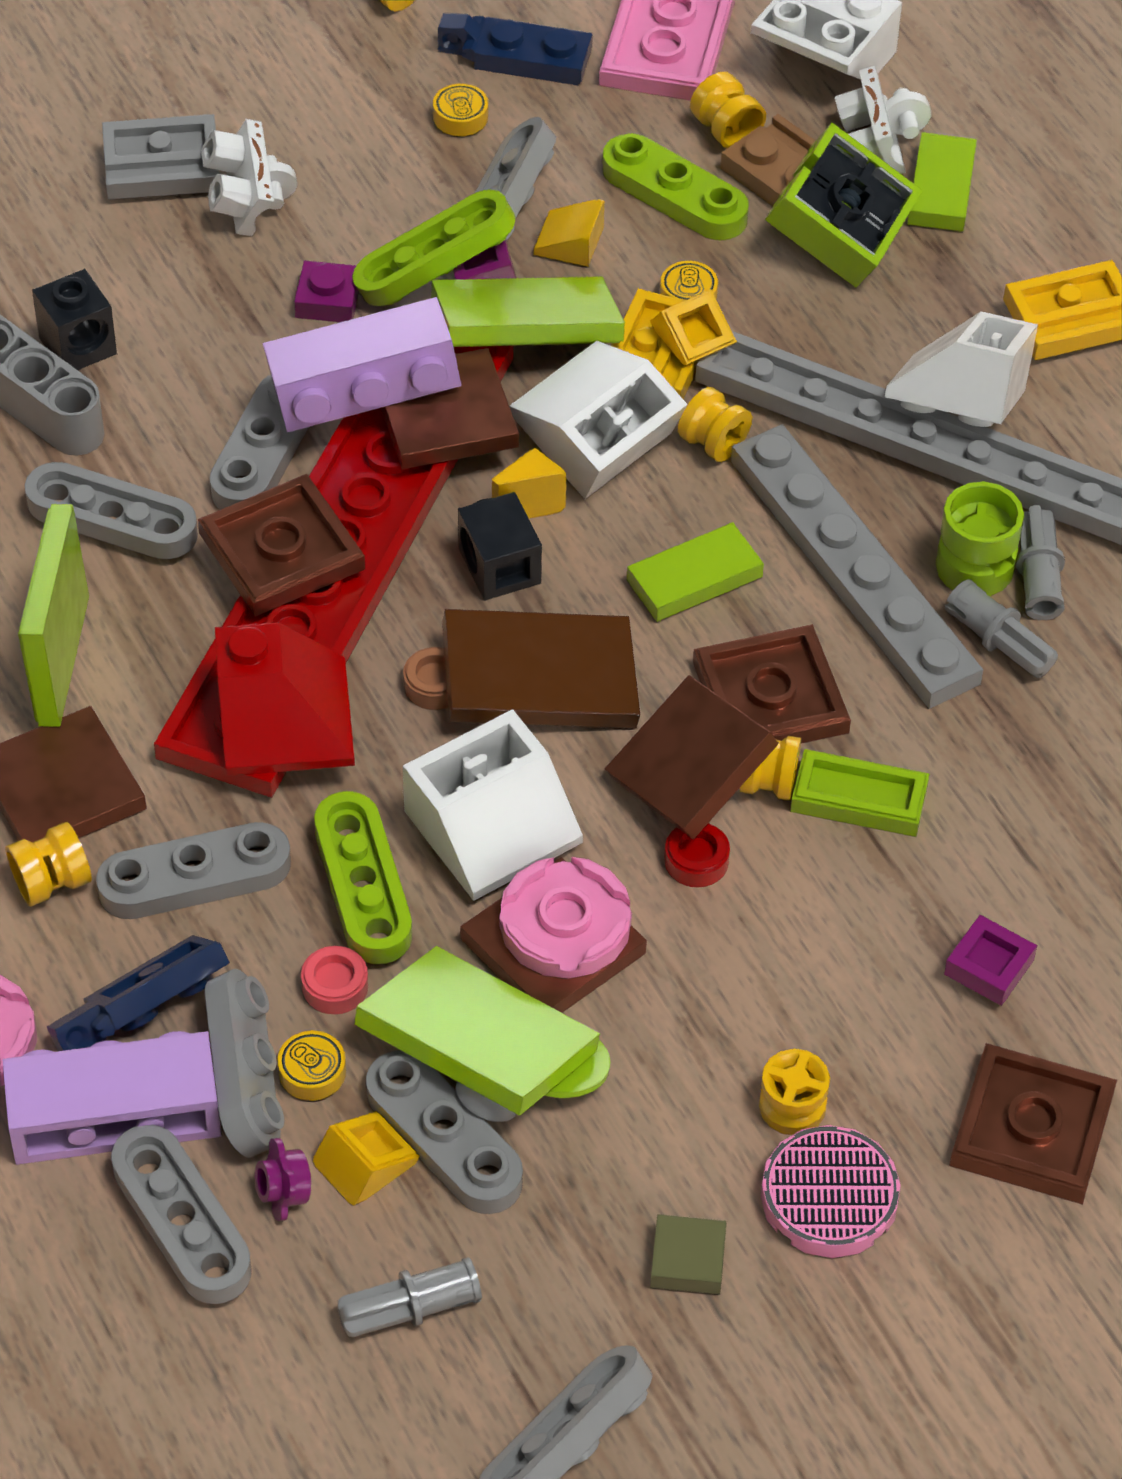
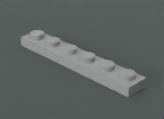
M783 424L732 446L731 463L928 709L981 685L983 668Z

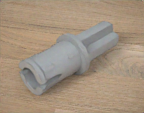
M1033 505L1029 507V511L1024 512L1020 537L1021 552L1016 558V568L1024 580L1026 614L1036 620H1050L1060 616L1065 609L1060 572L1065 566V557L1063 552L1057 547L1053 512L1051 510H1041L1040 505Z
M967 579L961 582L947 599L949 604L945 605L946 612L953 615L982 638V645L988 651L999 648L1036 678L1046 675L1056 663L1058 658L1056 650L1020 623L1021 615L1017 609L1012 607L1006 609L987 595L972 580Z
M467 1257L460 1262L412 1276L408 1270L399 1272V1280L342 1296L338 1300V1313L346 1334L350 1337H356L410 1320L414 1326L422 1325L424 1316L471 1302H481L482 1294L475 1267L471 1259Z

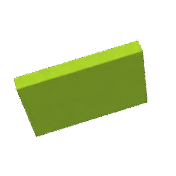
M602 276L432 280L431 298L437 297L453 347L593 344L596 341L602 343H620V341H624V319Z
M51 504V507L48 508L18 632L35 722H38V726H61L89 600L73 504Z
M435 946L357 1005L354 1023L363 1030L519 1116L596 1053L600 1036L599 1032L438 946Z

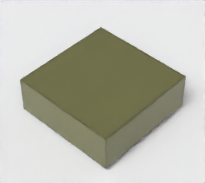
M657 1214L650 1288L720 1295L727 1221Z

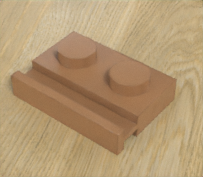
M776 114L772 117V124L766 128L759 126L721 152L720 169L773 206L784 188L794 178L792 175L816 140L781 115Z

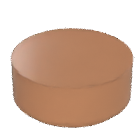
M430 647L417 651L409 657L403 669L404 690L407 697L412 703L424 709L441 710L448 708L444 648Z

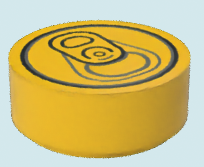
M464 83L451 84L440 89L433 99L434 123L441 131L453 136H468L479 132L488 122V98L486 94L478 87Z
M680 261L670 265L662 273L660 281V294L685 301L711 289L717 300V275L709 266L703 263Z
M313 1030L297 1033L285 1041L278 1053L277 1061L280 1082L290 1095L306 1101L325 1099L338 1091L345 1080V1052L340 1042L330 1034Z

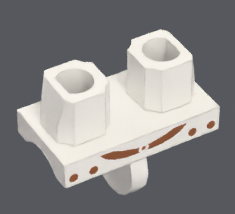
M875 65L859 70L863 87L835 96L844 129L848 132L872 124L870 127L849 133L848 135L900 174L905 173L906 170L897 134L903 135L907 139L918 136L919 130L923 129L931 118L929 101L924 95L918 92H910L906 88L896 90L893 96L887 99V96L882 94Z
M246 119L237 134L213 130L202 147L203 167L227 172V175L217 173L210 184L208 193L210 211L233 216L236 234L252 237L256 231V217L269 208L273 210L282 208L284 199L290 197L297 188L294 169L287 164L277 162L275 156L267 155L262 122Z

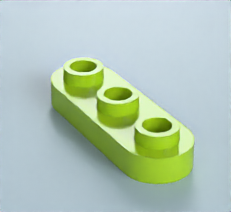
M628 133L618 135L609 140L604 146L603 175L608 182L708 239L729 240L739 236L746 229L749 202L746 195L738 188L639 134Z
M482 190L476 192L366 255L354 269L353 282L368 304L373 306L395 304L409 293L439 276L448 274L455 267L484 250L503 242L514 227L515 214L500 191Z
M353 791L334 793L321 801L315 811V837L347 945L350 949L357 952L365 962L372 964L393 962L402 957L411 945L412 918L378 808L370 798L361 793ZM346 829L356 831L347 835L339 834L340 831ZM359 881H369L373 883L365 885L363 887H358L354 885L356 882ZM375 933H384L388 935L385 938L370 937Z

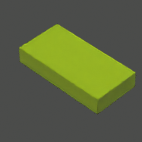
M921 132L914 184L923 191L909 213L908 225L964 232L977 139Z
M732 522L627 566L626 580L655 621L658 622L762 578L764 563Z
M804 749L792 796L790 812L917 837L930 773Z

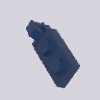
M443 13L438 26V52L461 55L463 58L473 61L474 69L577 86L582 83L593 45V33L487 16L486 18L484 16H474L472 18L469 14Z
M192 935L83 999L84 1005L46 1027L58 1051L91 1047L98 1042L106 1041L107 1036L114 1035L115 1030L119 1028L122 1031H130L148 1023L157 1016L158 1011L156 1007L175 995H178L179 998H184L204 990L207 982L214 978L212 973L228 965L230 961L220 942Z

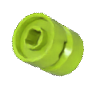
M971 482L956 488L947 497L943 511L936 568L939 578L948 588L954 590L961 582L969 579L976 583L987 595L992 596L1003 591L1012 581L1024 520L1022 503L1012 491L999 484L990 482Z

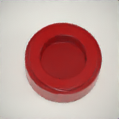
M708 823L694 839L676 827L667 837L665 843V867L670 876L677 882L689 887H706L718 882L727 872L730 844L727 836L718 827Z

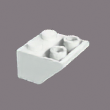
M773 0L753 22L751 33L861 80L859 70L875 65L877 73H879L896 53L902 2L898 0Z
M979 312L913 354L887 385L885 397L901 401L903 408L913 412L932 413L937 409L959 414L958 419L972 426L988 427L992 426L993 423L1001 424L1025 392L1038 324Z
M596 341L509 407L516 422L545 455L565 471L567 480L586 499L669 436L688 404L649 360Z
M513 709L403 765L404 812L473 901L510 882L519 871L536 861L555 858L583 843V834L548 752Z

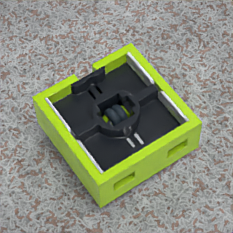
M831 123L811 145L792 175L794 178L784 188L766 216L765 221L857 288L878 266L923 190L834 123Z

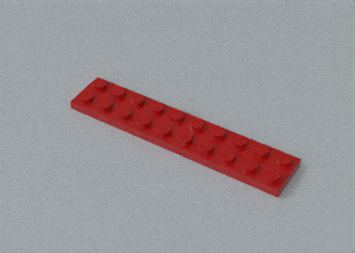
M514 345L454 347L455 354L488 348L500 382L514 359ZM381 408L342 418L309 477L365 555V570L256 617L240 595L222 627L279 622L344 656L347 663L458 459L401 469ZM214 639L154 742L155 758L272 798L287 771L226 776L216 642Z

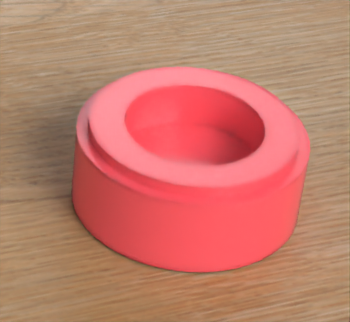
M328 946L313 952L305 960L301 970L304 998L311 1007L326 1014H343L355 1009L357 1005L363 1002L368 992V970L364 959L354 950L343 946Z

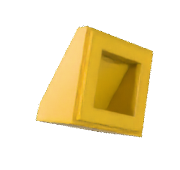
M601 199L590 200L549 210L535 244L534 255L589 267L604 229L605 201Z
M711 289L661 311L650 321L655 332L684 366L737 342Z
M534 448L492 478V498L515 492L529 519L561 512L566 507V473L559 465Z
M375 1111L330 1125L313 1157V1163L349 1204L356 1205L367 1200L414 1166L420 1156L384 1117Z

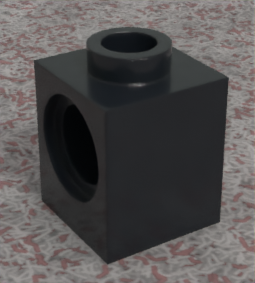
M86 269L32 290L39 339L47 349L76 370L117 354L111 304Z
M515 492L492 499H482L471 505L458 508V548L484 601L541 584L542 544Z

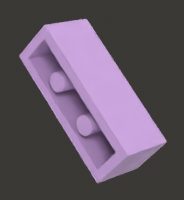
M437 297L263 343L287 433L462 386L452 339Z
M175 1031L166 1033L159 1038L124 1043L109 1040L98 1042L87 1048L57 1052L34 1050L20 1057L2 1059L8 1129L16 1165L112 1152L117 1139L124 1132L136 1126L157 1125L169 1130L179 1142L222 1137L208 1031L191 1034Z

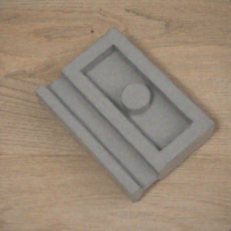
M214 114L102 122L108 200L209 192L210 184L217 173L220 174L219 170L203 167L201 153L202 147L213 130H216Z

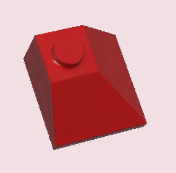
M279 622L215 627L226 776L355 766L346 660L344 656Z

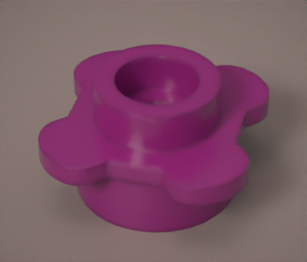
M281 1138L270 1139L269 1153L266 1160L258 1161L255 1167L257 1194L262 1202H271L272 1214L276 1221L287 1220L288 1206L306 1204L311 1194V1174L305 1154L300 1149L285 1150Z

